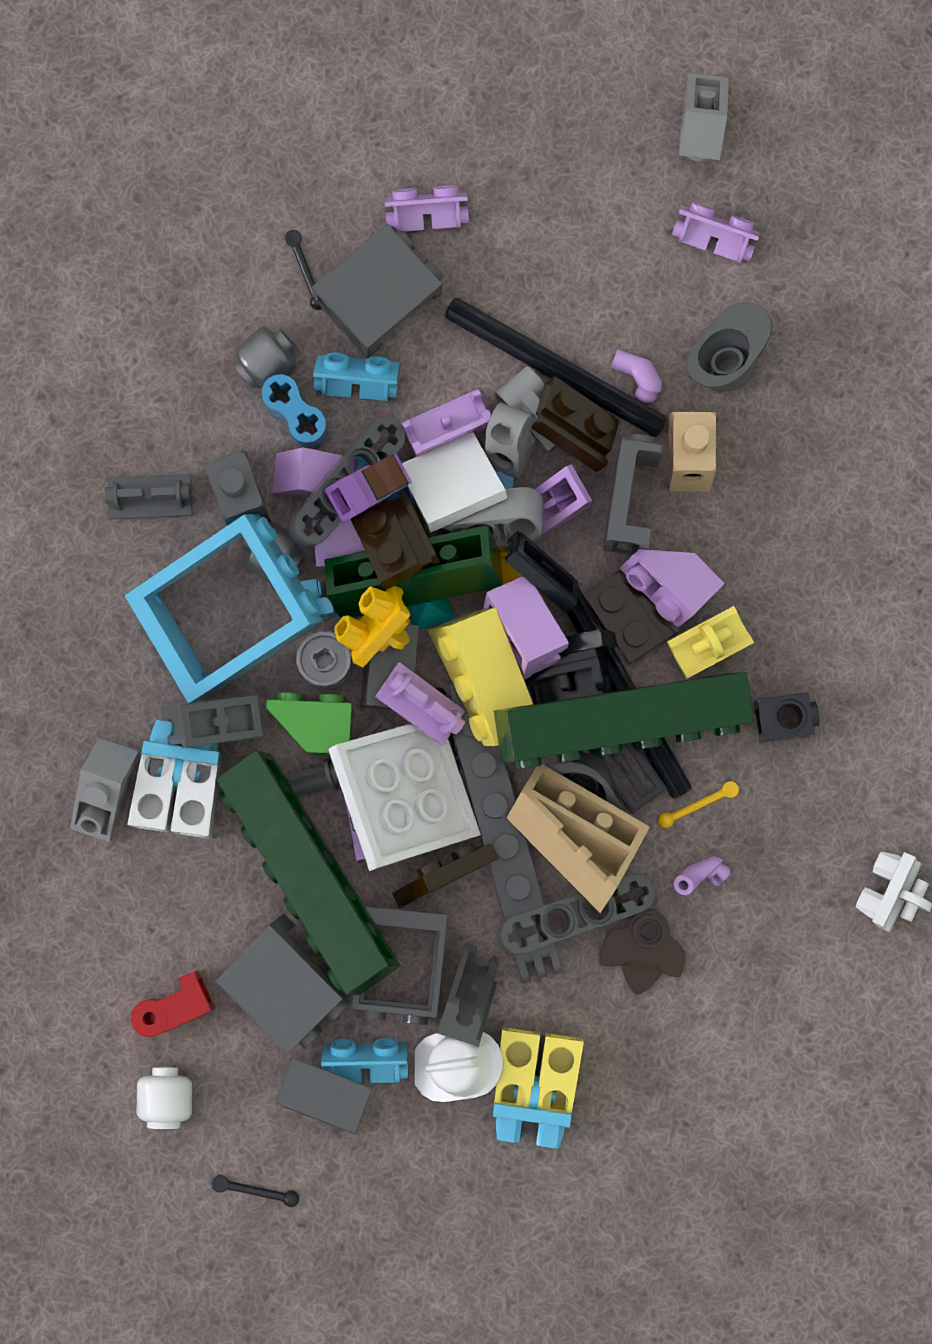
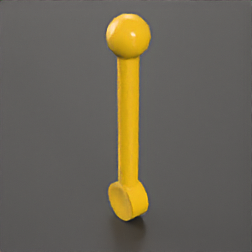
M726 782L721 790L671 814L669 812L661 813L658 817V824L660 827L668 829L673 826L674 821L724 797L734 798L739 793V787L735 782Z

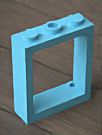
M244 514L125 595V598L188 704L203 701L324 622L318 613L321 608L316 603V597L311 591L303 588L297 578L299 574L297 565L288 554L282 553L275 541L277 538L275 529L260 514ZM243 536L293 620L212 674L207 675L159 592Z

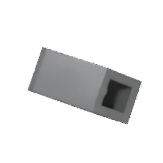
M98 738L80 771L70 829L110 842L134 776L138 751Z

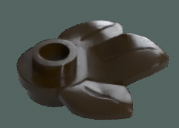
M645 910L635 914L630 920L628 927L616 929L606 937L601 947L599 961L602 966L622 965L623 974L628 986L635 994H641L654 984L660 972L669 976L680 977L684 968L685 956L682 946L670 937V927L665 917L656 911ZM651 923L656 927L657 932L653 939L646 940L641 936L640 930L644 924Z

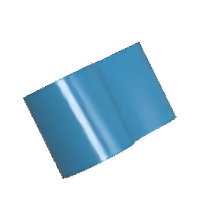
M278 374L268 378L263 384L261 391L262 399L268 412L274 417L284 420L289 425V431L294 442L301 448L316 449L321 446L328 435L326 419L322 412L316 407L309 406L301 399L299 388L291 377ZM278 389L283 393L289 390L288 396L290 400L286 404L280 400L275 402L276 399L273 393ZM304 420L309 424L317 421L315 423L317 432L312 436L307 431L301 434L302 428L300 423Z

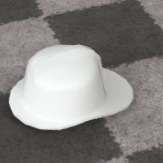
M485 1032L482 1034L479 1047L436 1033L424 1038L415 1049V1086L422 1095L432 1101L448 1102L485 1095L498 1084L503 1073V1056L500 1047Z

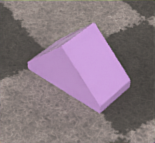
M304 447L276 453L272 495L308 498L340 460L342 455ZM352 458L350 461V468L353 473L357 471L358 460L356 458ZM325 491V498H326V499H329V497H328V495H327V493H326V491Z
M572 464L564 467L535 488L543 497L540 537L590 510L592 499Z

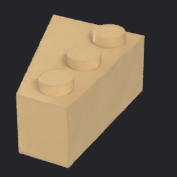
M544 764L535 768L507 816V819L600 913L617 889L650 828L648 825Z

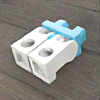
M156 720L150 736V742L143 741L142 756L127 825L133 828L170 833L171 828V832L175 834L212 839L216 798L219 787L216 778L220 776L223 757L218 752L219 743L191 748H182V746H176L177 744H170L167 736L174 734L173 722ZM175 792H177V794H176V800H175V806H174V812H173V818H172V810H173L174 797H175Z

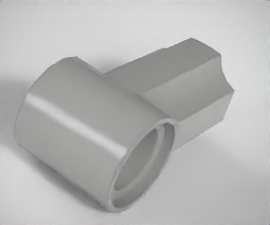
M526 366L494 393L500 403L505 401L508 406L531 414L533 416V424L538 417L536 411L545 384L530 367ZM533 429L530 430L547 453L558 447Z

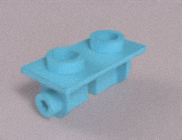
M338 352L326 355L318 354L313 372V377H315L314 391H322L323 396L351 398L352 384L360 385L359 399L388 402V398H397V379L400 362L390 361L380 356L362 359L351 358Z
M346 1038L337 1039L331 1042V1044H323L322 1070L356 1083H362L361 1069H369L370 1083H400V1079H408V1042H398L393 1038H380L373 1043H356L354 1040Z

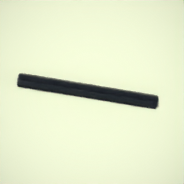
M454 298L449 304L445 314L446 318L544 375L550 378L557 377L595 404L651 436L657 437L660 434L667 420L666 416L460 298Z
M578 586L577 605L567 612L578 634L603 630ZM614 648L605 649L613 691L636 688ZM662 737L661 746L643 749L660 779L667 787L669 795L676 799L688 793L692 787L667 741Z

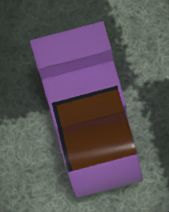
M394 453L371 466L368 465L338 480L324 490L342 523L411 484L412 481L397 453ZM341 493H342V495L344 496V498H345V500H346V502H347L348 505H346L345 502L343 501L342 496H341Z

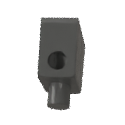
M245 450L204 464L227 526L244 514L250 513L260 514L261 517H265L268 520V523H272Z

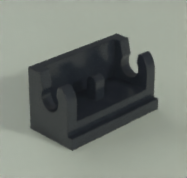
M596 648L560 656L561 660L532 674L531 677L524 680L533 704L613 692L606 652Z

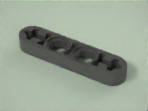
M385 416L378 418L365 428L291 517L288 531L294 543L300 547L310 548L328 538L341 522V519L335 508L326 501L324 489L353 473L350 468V461L354 456L364 458L368 465L371 466L394 453H398L405 442V431L399 421ZM386 429L390 433L387 439L389 442L381 446L376 452L370 449L379 440L380 432ZM318 512L325 515L314 526L313 530L316 533L307 536L303 532L306 527L304 522L316 516Z
M630 875L623 877L613 896H611L606 904L604 916L599 920L591 919L585 912L587 899L581 893L505 919L499 925L496 934L497 942L506 953L512 955L524 954L616 922L650 908L655 898L654 886L645 876ZM629 883H632L634 888L641 887L644 895L638 898V906L634 900L616 904L614 896L629 892ZM617 907L621 911L619 914H617ZM553 909L561 910L567 917V926L560 934L551 932L546 925V917ZM535 915L536 928L543 937V940L539 942V935L535 933L522 938V947H519L517 942H509L508 934L513 932L512 924L515 923L518 929L528 928L535 925L531 919V916Z

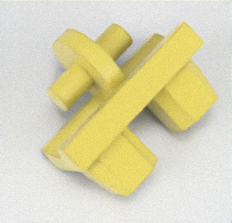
M732 606L666 643L687 680L752 645L754 641L744 627L737 610Z

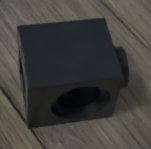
M808 692L761 698L754 701L760 743L810 737L814 735V727L819 726L818 706L816 701L810 702ZM788 706L797 712L798 723L795 728L787 729L780 725L777 713L781 707Z

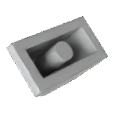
M688 73L679 141L680 156H687L689 159L699 162L708 161L709 159L720 161L728 114L729 78Z

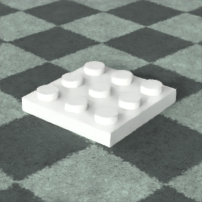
M408 724L340 743L328 749L369 871L481 835L448 739L441 746L413 724Z

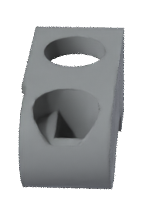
M499 403L496 406L488 422L485 454L494 469L519 479L536 448V437H533L530 432L533 416L503 403ZM501 453L507 456L512 462L502 460L498 457V454Z

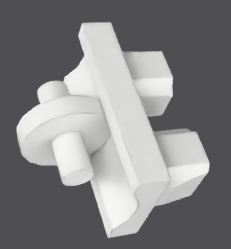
M880 852L875 862L873 873L889 880L888 888L885 894L882 895L865 887L856 903L857 909L873 919L872 922L877 927L889 933L904 902H906V905L900 917L909 922H912L918 908L926 912H930L932 908V903L923 898L929 883L917 879L912 892H909L922 864L916 860V857L905 852L902 857Z

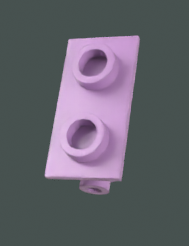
M457 185L437 186L433 188L434 194L417 195V189L414 188L393 190L392 197L384 199L385 207L393 206L394 211L385 212L386 223L392 229H395V232L398 230H424L423 214H431L432 229L461 228V223H469L468 206L460 207L459 201H468L467 192H458Z
M692 202L690 208L682 205L679 214L687 216L684 222L677 219L672 232L673 236L679 237L678 242L706 250L710 236L718 238L714 254L732 259L738 263H741L742 259L750 262L755 246L748 244L749 238L758 241L760 232L752 230L754 227L753 222L731 215L729 221L714 216L715 209L697 202Z
M400 662L396 664L375 696L441 746L445 744L451 733L456 735L465 724V720L462 719L466 712L464 709Z

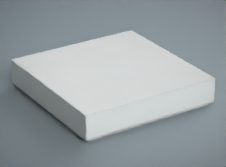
M473 432L402 463L412 481L406 487L430 533L508 499L504 486Z

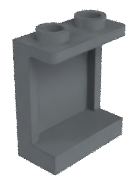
M387 223L312 286V297L366 358H369L380 349L381 340L433 297L436 300L442 292V283L440 282L442 276L438 269L428 260L422 262L413 252L415 247L409 237L401 230L395 232Z
M633 434L630 435V440H621L616 458L603 551L633 555L639 549L647 550L649 547L652 529L626 525L635 464L657 468L663 454L664 445L655 444V438Z
M283 913L215 981L288 1054L298 1043L305 1049L323 1031L317 1024L325 1016L333 1021L350 1002L345 998L347 994L344 991L340 992L333 985L327 972L288 934L295 924Z

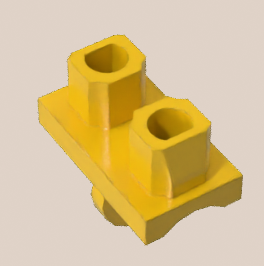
M395 585L386 591L369 587L362 594L358 603L360 611L364 616L359 621L348 615L343 616L335 625L334 631L337 641L350 649L353 663L364 667L379 650L384 652L389 646L403 649L409 643V636L405 628L410 624V612L402 601V595L404 594L402 588Z

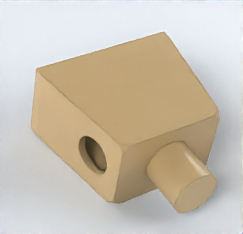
M716 412L669 413L668 492H710L716 472ZM686 474H701L695 477L685 476Z

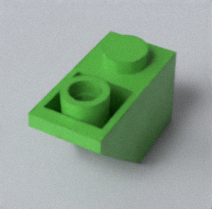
M277 693V700L267 699L266 708L309 755H330L329 748L352 740L353 705L352 703H344L345 696L322 694L319 695V702L302 701L303 694Z

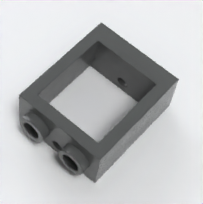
M365 906L376 925L436 931L428 1005L365 998V991L360 995H353L352 1009L361 1010L360 1018L385 1021L386 1013L403 1014V1023L428 1025L429 1017H438L448 915Z

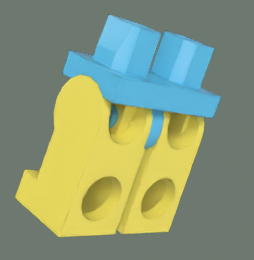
M502 1027L500 1050L503 1056V1073L495 1087L493 1117H496L497 1140L519 1143L522 1121L539 1123L536 1145L559 1149L565 1127L570 1128L584 1040L578 1037L545 1033L540 1073L535 1075L540 1032Z

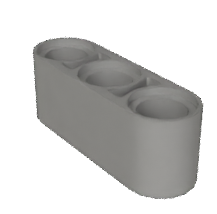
M529 487L505 489L508 499L431 533L423 519V528L429 538L488 525L498 547L509 546L507 544L508 539L517 531L522 532L534 542L541 535L543 497L538 491Z

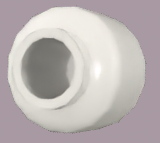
M152 1067V1075L141 1077L137 1083L136 1113L139 1119L147 1121V1128L150 1129L181 1128V1122L188 1120L192 1114V1081L186 1076L178 1075V1067Z

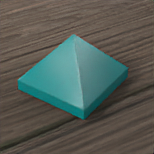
M448 598L407 606L412 625H419L418 630L454 619Z

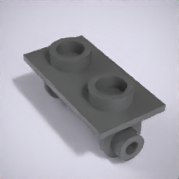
M191 474L108 478V487H105V502L109 505V520L193 516Z

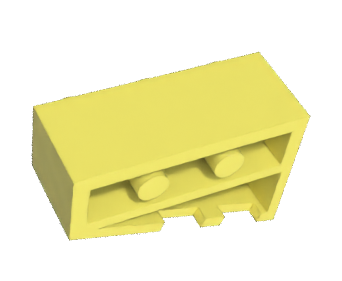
M494 607L470 612L427 630L470 717L469 724L472 733L478 741H482L484 746L499 745L494 710L533 704L497 609Z

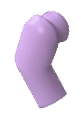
M617 349L611 369L634 377L638 385L635 393L637 399L645 403L654 402L657 399V393L662 391V380L653 363L648 359Z
M712 856L687 866L675 878L674 888L681 895H689L706 877L713 885L719 886L731 874L730 868L722 863L723 859L720 857Z

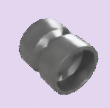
M320 631L310 634L301 642L297 650L296 663L300 674L309 685L318 690L331 691L340 688L349 680L353 672L354 663L350 649L339 643L336 634L332 632Z

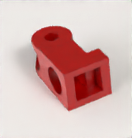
M199 970L178 979L183 990L163 999L152 998L137 1004L131 1013V1024L134 1030L141 1036L153 1037L215 1010Z

